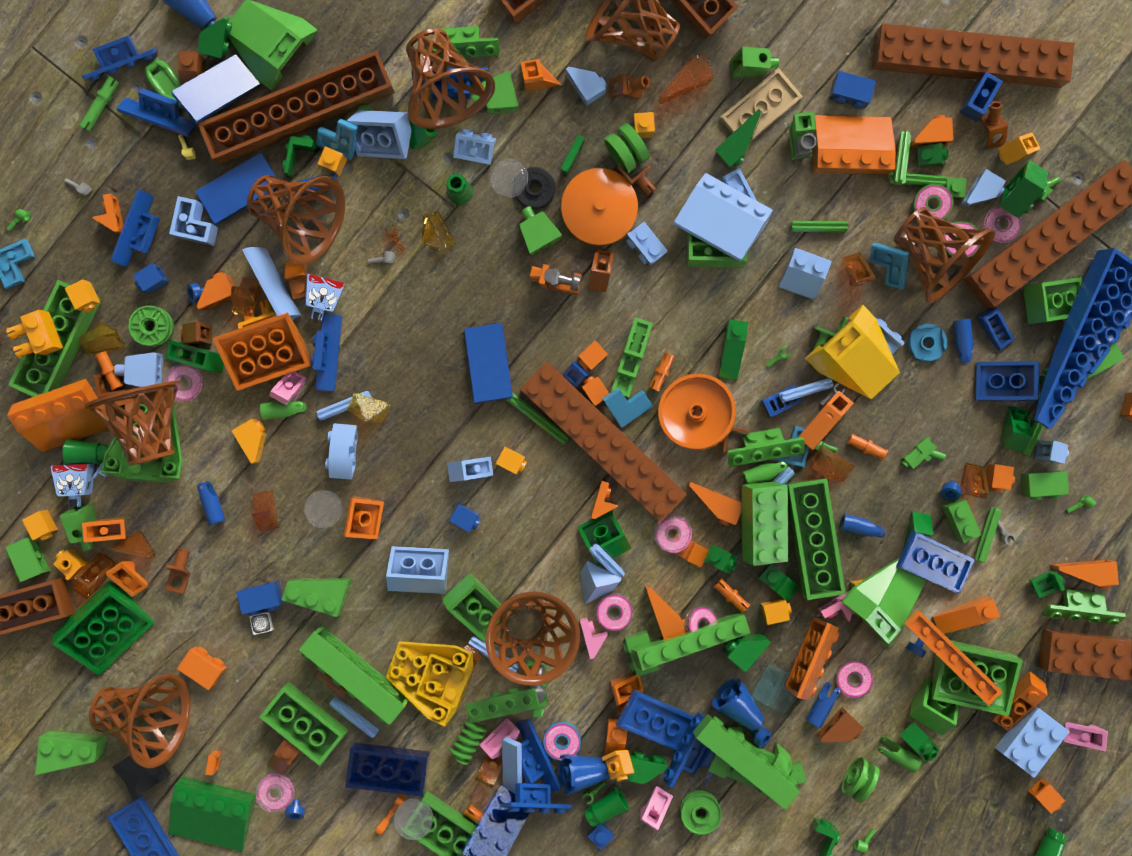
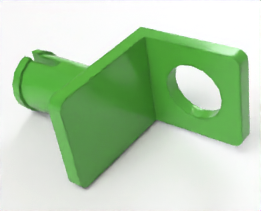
M842 317L835 333L814 325L813 328L819 330L820 335L813 349L819 345L823 347L830 338H833L846 325L848 318Z

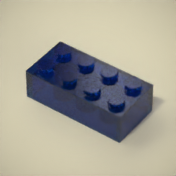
M354 742L350 748L345 787L423 797L426 790L430 752Z
M502 785L494 791L458 856H507L530 812H523L521 808H519V812H507V808H500L501 803H515V794Z

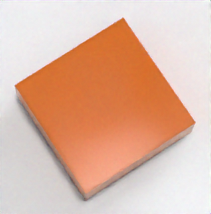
M214 750L208 755L205 775L212 776L219 770L221 751Z

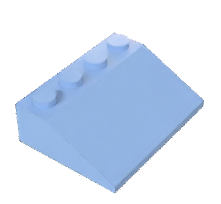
M705 173L673 224L741 262L766 227L773 210Z

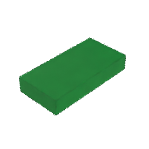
M577 135L561 166V173L565 176L569 174L585 143V138Z

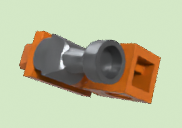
M543 264V268L532 266L530 279L532 282L539 283L543 289H546L548 286L552 290L578 296L582 275L574 273L573 278L560 274L558 269H550L549 265Z

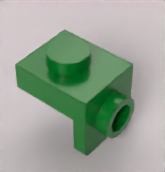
M941 143L917 147L919 167L938 164L945 166L946 160L949 159L948 149Z
M712 544L704 562L729 574L735 569L738 557Z
M1049 570L1029 579L1037 598L1044 597L1055 591L1062 592L1065 590L1063 586L1064 580L1057 572Z

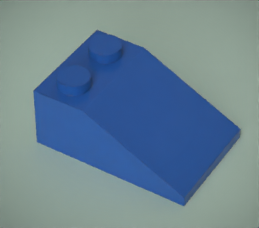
M1039 361L977 362V401L1039 402Z

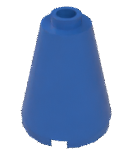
M162 0L164 4L201 30L215 23L217 19L207 0Z
M737 678V681L734 679L728 680L717 690L719 693L717 698L713 697L712 699L714 709L751 731L759 730L763 726L764 716L739 678Z
M570 754L560 756L562 762L558 763V776L560 785L565 786L566 790H563L566 795L576 793L610 778L606 762L602 758Z

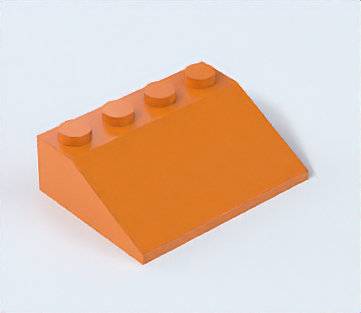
M815 115L816 130L814 131V136L817 142L813 148V173L889 175L895 170L896 150L891 117Z
M288 312L213 337L216 348L237 391L311 365V355L305 341Z
M87 379L12 404L7 415L17 432L41 452L64 445L66 439L79 440L109 429L92 411L90 412V409L84 407V404L98 399Z
M813 617L784 686L787 691L797 698L809 700L811 696H814L817 689V680L824 673V663L831 656L832 650L830 649L832 644L839 637L838 627Z

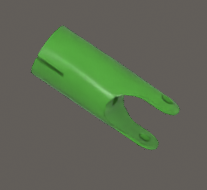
M279 401L260 404V413L263 420L290 417L307 409L306 404L301 401H290L287 405Z
M785 462L776 464L765 463L743 471L742 475L745 484L769 481L778 473L785 471L787 464Z
M882 736L880 738L883 743L889 746L891 751L878 747V752L912 773L919 769L922 762L920 757L888 737Z

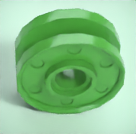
M146 305L132 313L128 328L130 335L136 342L146 346L158 347L171 339L174 333V322L167 311L159 307ZM151 322H154L155 327L150 331L148 326Z
M863 757L857 758L850 765L844 776L841 786L843 794L852 796L858 803L864 802L871 795L877 784L879 768L873 763L868 765V761Z
M695 789L688 792L682 799L680 804L681 819L684 826L690 832L706 835L713 832L719 826L721 808L717 798L711 792L704 789ZM698 809L706 810L702 815L696 814Z

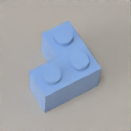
M177 197L169 232L170 235L179 239L214 246L218 227L201 221L204 208L202 203L193 199Z

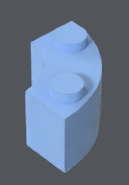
M334 424L332 431L328 432L330 447L329 458H326L325 469L329 470V478L352 480L356 467L357 425Z

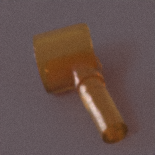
M392 224L394 228L393 233H389L385 228L386 234L393 238L401 251L405 250L398 237L397 228Z

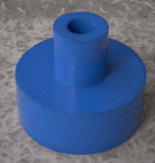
M197 283L187 285V295L192 303L199 301L204 287L200 288Z
M950 481L943 484L941 496L946 500L956 501L961 497L962 488L956 481Z
M920 638L917 639L915 644L909 641L906 646L908 650L922 658L927 652L922 649L924 642Z
M767 728L752 731V734L755 736L753 742L759 748L766 746L772 737V732Z
M292 800V805L285 808L284 816L286 818H304L305 808L300 806V800Z

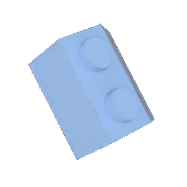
M795 248L789 255L778 287L815 300L826 279L832 261Z

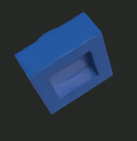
M574 361L562 376L577 388L589 373Z
M599 824L587 834V837L602 850L614 838V833L605 824Z

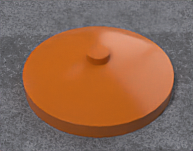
M606 168L589 169L575 176L567 185L561 202L562 218L569 232L581 242L594 246L610 245L621 240L631 230L638 212L637 196L632 185L618 172Z
M690 374L675 380L668 386L661 397L658 416L664 433L673 443L689 450H705L718 445L729 435L736 419V405L732 393L723 382L706 374Z

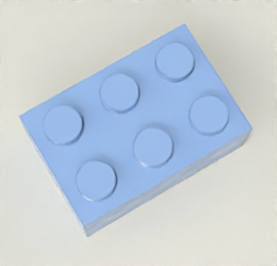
M1035 706L1006 732L995 749L1035 778L1070 731Z

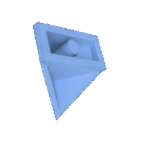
M587 561L580 572L584 605L614 591L621 578Z

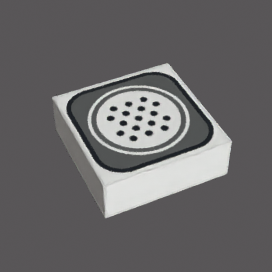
M270 611L249 616L253 635L274 630Z

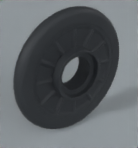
M530 167L521 171L516 177L514 194L523 206H530L532 209L542 208L553 199L555 182L546 170L539 167ZM532 183H537L540 186V190L532 193L529 190V186Z

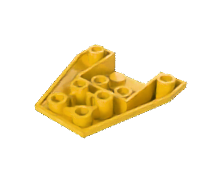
M861 305L848 317L850 322L823 347L817 346L805 359L818 373L872 399L900 372L877 319L864 305Z
M399 641L386 678L427 719L445 727L461 705L473 672V653L456 645Z

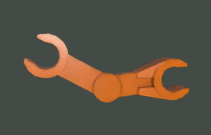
M403 793L398 795L394 806L390 808L387 813L388 815L378 824L374 831L380 836L382 835L389 823V819L394 815L397 808L403 805L407 798L406 795Z

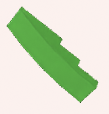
M634 318L611 392L619 388L624 397L629 399L652 329V322Z

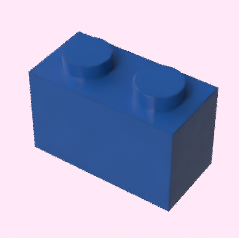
M838 71L834 77L829 99L837 104H850L855 109L866 108L871 102L876 81Z
M985 72L976 81L959 112L977 121L987 111L1003 81Z
M279 580L236 592L241 614L248 613L249 616L260 614L262 609H267L268 612L277 610L279 605L284 603Z

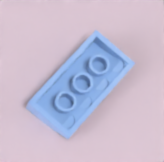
M262 247L243 249L242 251L275 313L280 315L288 312L292 320L301 317L302 315L267 249Z

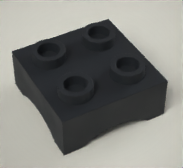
M146 748L150 758L158 755L156 750ZM130 755L112 767L124 781L132 799L140 796L171 775L164 763L155 768H144L137 765Z

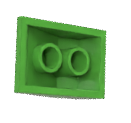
M1082 278L1023 286L1028 324L1067 319L1081 288Z
M469 573L442 600L447 610L485 643L488 623L501 603L478 579Z

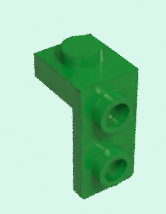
M301 135V137L290 136V141H287V157L283 161L282 171L288 178L293 176L297 149L316 152L317 145L312 140V137L307 135Z
M814 817L811 824L814 830L827 836L819 856H832L834 845L836 846L839 842L840 833L829 820L825 818L819 820Z

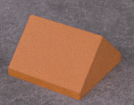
M356 496L350 498L344 537L378 539L384 502Z

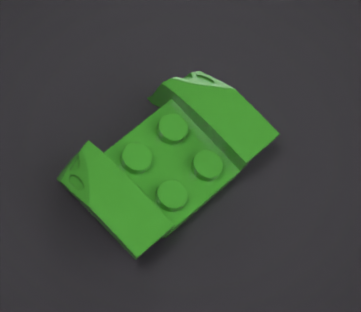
M728 727V729H733L739 735L738 739L742 742L744 741L743 727ZM776 743L774 753H771L751 744L754 747L752 749L754 752L758 753L760 751L768 758L767 762L773 765L775 763L783 770L782 774L787 777L789 775L792 764L791 757L781 745ZM715 754L708 768L709 772L723 778L728 776L758 789L760 794L769 797Z

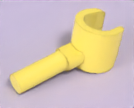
M178 135L183 148L182 155L187 160L196 159L194 148H188L183 135Z

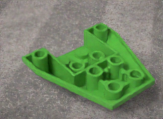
M245 0L229 20L232 23L230 35L227 34V36L255 78L273 91L284 77L280 72L299 46L302 43L308 46L319 31L303 18L251 0Z
M141 402L140 409L147 414L148 409ZM174 404L170 426L171 439L175 451L174 455L128 466L124 450L117 438L114 437L104 454L101 473L125 480L168 483L180 479L183 458ZM133 420V424L139 429V425Z
M899 558L855 585L841 601L854 615L865 621L877 634L875 638L887 650L901 636L906 626L903 622L911 615L926 582L924 578L897 567Z

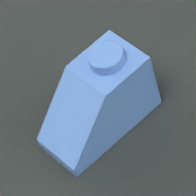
M573 67L566 68V76L586 106L605 95L607 84L602 76L598 77L596 72Z
M985 169L979 173L960 206L965 208L999 198L1005 189L1003 185L1006 181Z
M1037 441L1035 460L1065 464L1069 456L1067 444L1058 441Z
M491 457L447 463L450 482L493 476Z

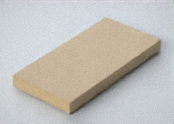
M778 68L719 119L733 133L760 109L763 114L753 136V139H755L800 101L803 96Z

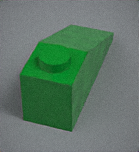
M760 109L715 149L729 167L735 165L737 168L744 162L745 159L743 157L747 154L763 114Z
M731 319L726 321L718 378L738 380L748 322Z
M172 340L169 341L165 359L222 374L224 363L219 353Z

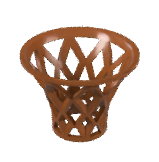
M603 0L587 28L585 41L588 43L599 41L629 47L655 62L666 52L678 34L680 24L667 14L658 0H615L618 8L612 16H602L612 1ZM628 2L634 4L637 13L625 11ZM641 4L650 9L651 13L643 10ZM626 19L637 21L640 29H633ZM618 22L622 31H616L612 24ZM599 24L602 28L594 35L595 29ZM667 34L671 35L667 43H665L664 37Z
M428 29L418 33L408 42L406 53L413 71V90L407 106V114L414 125L426 129L449 127L472 117L490 101L495 91V81L488 71L477 68L467 62L453 47L448 34L444 30ZM434 34V40H433V41H431V40H429L427 37H425V36ZM418 41V48L416 49L413 45ZM435 46L436 48H438V50L433 53V48ZM448 65L454 67V69L448 71ZM461 73L468 75L476 88L464 84ZM453 74H456L459 83H457L456 81H454V80H453L452 78H450L449 76H450V75H453ZM478 77L485 79V89L480 80L478 79ZM440 79H442V94L434 85ZM447 83L458 90V104L447 96ZM430 88L438 98L435 110H433L428 100ZM464 90L480 97L467 109ZM419 96L420 100L417 105V97ZM443 100L452 109L457 111L458 114L439 119ZM422 104L430 119L418 115Z
M264 175L252 185L247 198V208L252 216L265 222L276 233L285 256L290 261L301 265L311 263L320 258L334 242L344 218L345 196L339 182L328 176H319L307 182H287L271 175ZM308 187H319L321 189L313 191L308 189ZM332 189L336 203L320 194ZM303 192L309 194V195H305V196H301V197H300V195H301ZM256 193L259 199L253 201L254 194ZM280 197L285 201L284 204H280ZM271 199L272 205L268 208L264 201ZM317 200L327 207L314 210L306 202ZM295 203H299L311 214L295 213L292 207ZM335 212L333 223L328 232L317 216ZM293 219L299 230L287 226V220ZM300 219L313 220L319 231L305 229ZM289 232L300 236L303 247L291 239ZM305 236L324 240L318 247L310 251ZM291 247L302 255L292 253Z
M922 207L902 224L893 241L903 251L910 252L909 258L912 260L926 292L925 300L931 304L945 296L973 269L991 245L995 237V231L992 229H966L947 222L934 215L927 208ZM915 218L918 222L915 226L909 225ZM904 231L906 235L904 237H900ZM942 233L948 235L952 240L947 241ZM972 245H981L969 261L965 251ZM928 246L935 247L940 258L931 255ZM945 247L955 248L957 252L951 258H948ZM930 265L940 267V271L935 274L932 272ZM951 265L963 266L964 268L949 282L947 270ZM937 284L942 287L937 292L932 293Z
M180 381L164 382L130 389L84 404V407L90 409V412L92 411L105 423L117 438L124 450L128 466L175 454L170 426L172 407L178 391L177 387L181 385ZM141 402L148 409L147 414L140 409ZM115 410L123 415V419L115 415ZM133 420L139 425V429L133 424Z
M532 591L521 593L502 603L492 615L486 630V650L494 668L506 679L521 685L545 684L561 676L573 663L580 644L579 625L572 610L559 598L544 592ZM527 607L530 610V607H533L540 611L543 620L542 627L534 637L518 639L509 632L508 620L511 615L515 616L514 612L519 608ZM546 609L555 610L556 614L554 615ZM563 615L566 616L570 628L561 621ZM559 627L566 635L558 638L554 629ZM502 628L501 636L499 638L497 637V634ZM550 632L554 642L547 641V633ZM570 642L568 652L563 659L560 644ZM494 644L500 645L499 658L496 654ZM516 646L523 651L519 657L516 652ZM534 646L540 647V657L532 651ZM545 646L554 648L555 659L545 656ZM506 648H510L513 655L508 660H506ZM528 654L535 660L531 670L524 662ZM517 663L524 675L515 673L508 668ZM541 663L555 667L544 674L537 675Z
M170 673L159 675L149 683L133 688L123 689L108 686L100 690L92 701L89 711L90 725L95 731L116 737L126 746L131 758L137 765L144 768H155L165 763L175 753L186 733L191 707L190 692L186 682L180 676ZM168 681L174 684L176 687L160 686H162L164 683ZM156 693L171 694L161 701L149 698ZM180 696L181 715L165 706V704ZM103 698L104 703L97 705L99 700ZM118 701V707L112 709L109 704ZM141 701L157 705L146 710L138 707ZM162 711L172 719L157 722L149 714ZM121 714L126 717L125 720H120ZM95 715L100 719V721H95ZM111 717L112 721L108 723L106 719ZM142 717L153 727H135L133 721L136 718ZM178 724L175 735L171 742L168 743L159 729ZM140 732H153L160 743L146 741ZM133 745L139 746L142 753L134 748ZM146 748L162 752L156 757L150 758Z

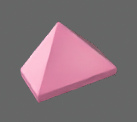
M506 718L480 744V747L491 759L502 756V739L507 736L516 741L520 731Z

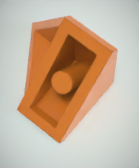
M539 59L521 62L525 92L563 86L540 63Z
M636 674L610 680L619 715H621L634 689L641 693L644 692L640 676L637 677Z

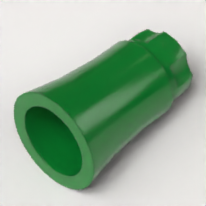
M460 174L450 175L446 182L449 200L457 205L466 204L473 195L472 185Z
M66 439L63 446L64 464L103 463L104 454L109 445Z
M615 787L584 812L587 821L594 828L616 816L629 812L630 807L621 790Z
M1048 827L1035 856H1062L1067 835Z

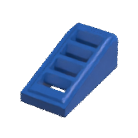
M999 308L987 309L976 317L997 350L1003 349L1015 340ZM1003 335L1006 336L1004 339L999 341L1000 337H1002Z
M796 384L761 400L768 418L803 402L802 397H800L796 401L790 400V404L781 402L783 407L780 408L776 400L781 392L797 388ZM771 400L773 401V403H774V405H775V407H776V409H777V410H775V411L773 410V408H772V406H771V404H770V402H769V401H771Z

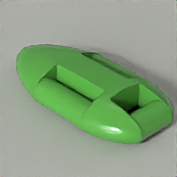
M159 59L154 60L145 67V77L157 94L176 100L172 96V91L181 86L180 79L167 63ZM161 67L162 70L153 76L152 72Z

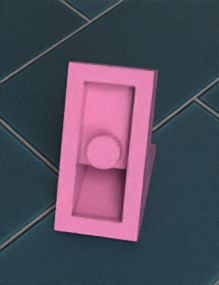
M296 371L285 374L270 391L269 396L285 405L290 401L295 402L307 377Z
M848 592L817 608L820 615L824 618H832L840 610L844 619L850 622L852 612L841 602Z
M588 617L580 619L590 659H593L608 634L603 632L592 635L595 632L593 622H589Z
M1066 722L1065 728L1070 732L1064 738V742L1106 751L1108 731L1092 724L1084 726Z
M658 786L654 787L647 804L640 810V820L657 831L673 796Z

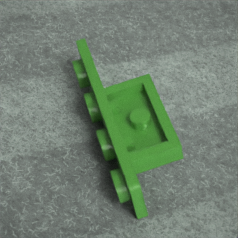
M479 26L442 29L448 34L453 47L464 58L500 55L499 39H480ZM435 46L433 48V53L438 50V48H436Z
M780 428L742 434L744 448L728 450L727 458L729 467L804 454V438L784 440Z
M1071 589L1063 591L1065 606L1048 605L1042 611L1043 616H1050L1053 619L1068 618L1071 621L1085 620L1089 623L1102 622L1108 625H1118L1126 618L1125 613L1107 611L1104 593Z
M518 687L508 689L505 694H501V691L490 693L489 698L467 703L465 706L469 723L537 709L540 707L535 688L519 690Z

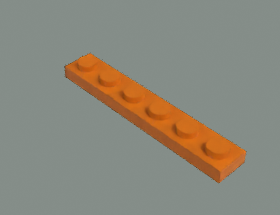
M916 609L903 622L988 706L1003 693L920 610Z

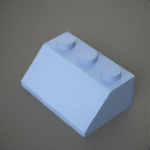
M358 110L347 120V122L358 126L355 145L357 156L407 158L412 131L407 112Z
M392 546L386 574L388 591L445 594L448 579L449 549Z

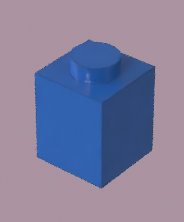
M154 263L133 275L136 279V287L141 292L149 294L169 283L160 266Z
M460 503L449 521L470 532L472 529L476 530L481 520L478 519L479 513Z

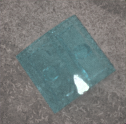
M768 663L751 695L752 698L785 714L794 698V695L784 688L790 673Z

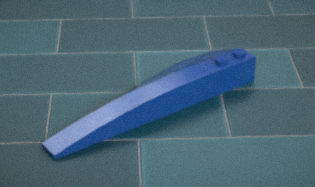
M1116 248L1098 250L1059 337L1034 418L1035 421L1048 429H1052L1064 413L1068 402L1074 400L1076 397L1074 394L1079 388H1083L1087 382L1086 378L1095 372L1110 352L1111 345L1119 340V335L1123 329H1127L1131 324L1132 260Z

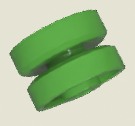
M624 123L617 129L618 136L611 133L603 139V142L618 166L620 165L629 174L636 169V162L644 163L650 158V154L643 140L633 127L628 123Z

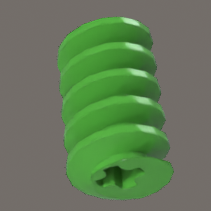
M464 721L467 728L461 727L460 730L464 734H457L456 737L460 742L453 741L456 749L450 747L449 751L456 761L468 765V759H472V753L476 752V746L480 744V739L484 737L483 732H487V728L478 722L469 723V721Z

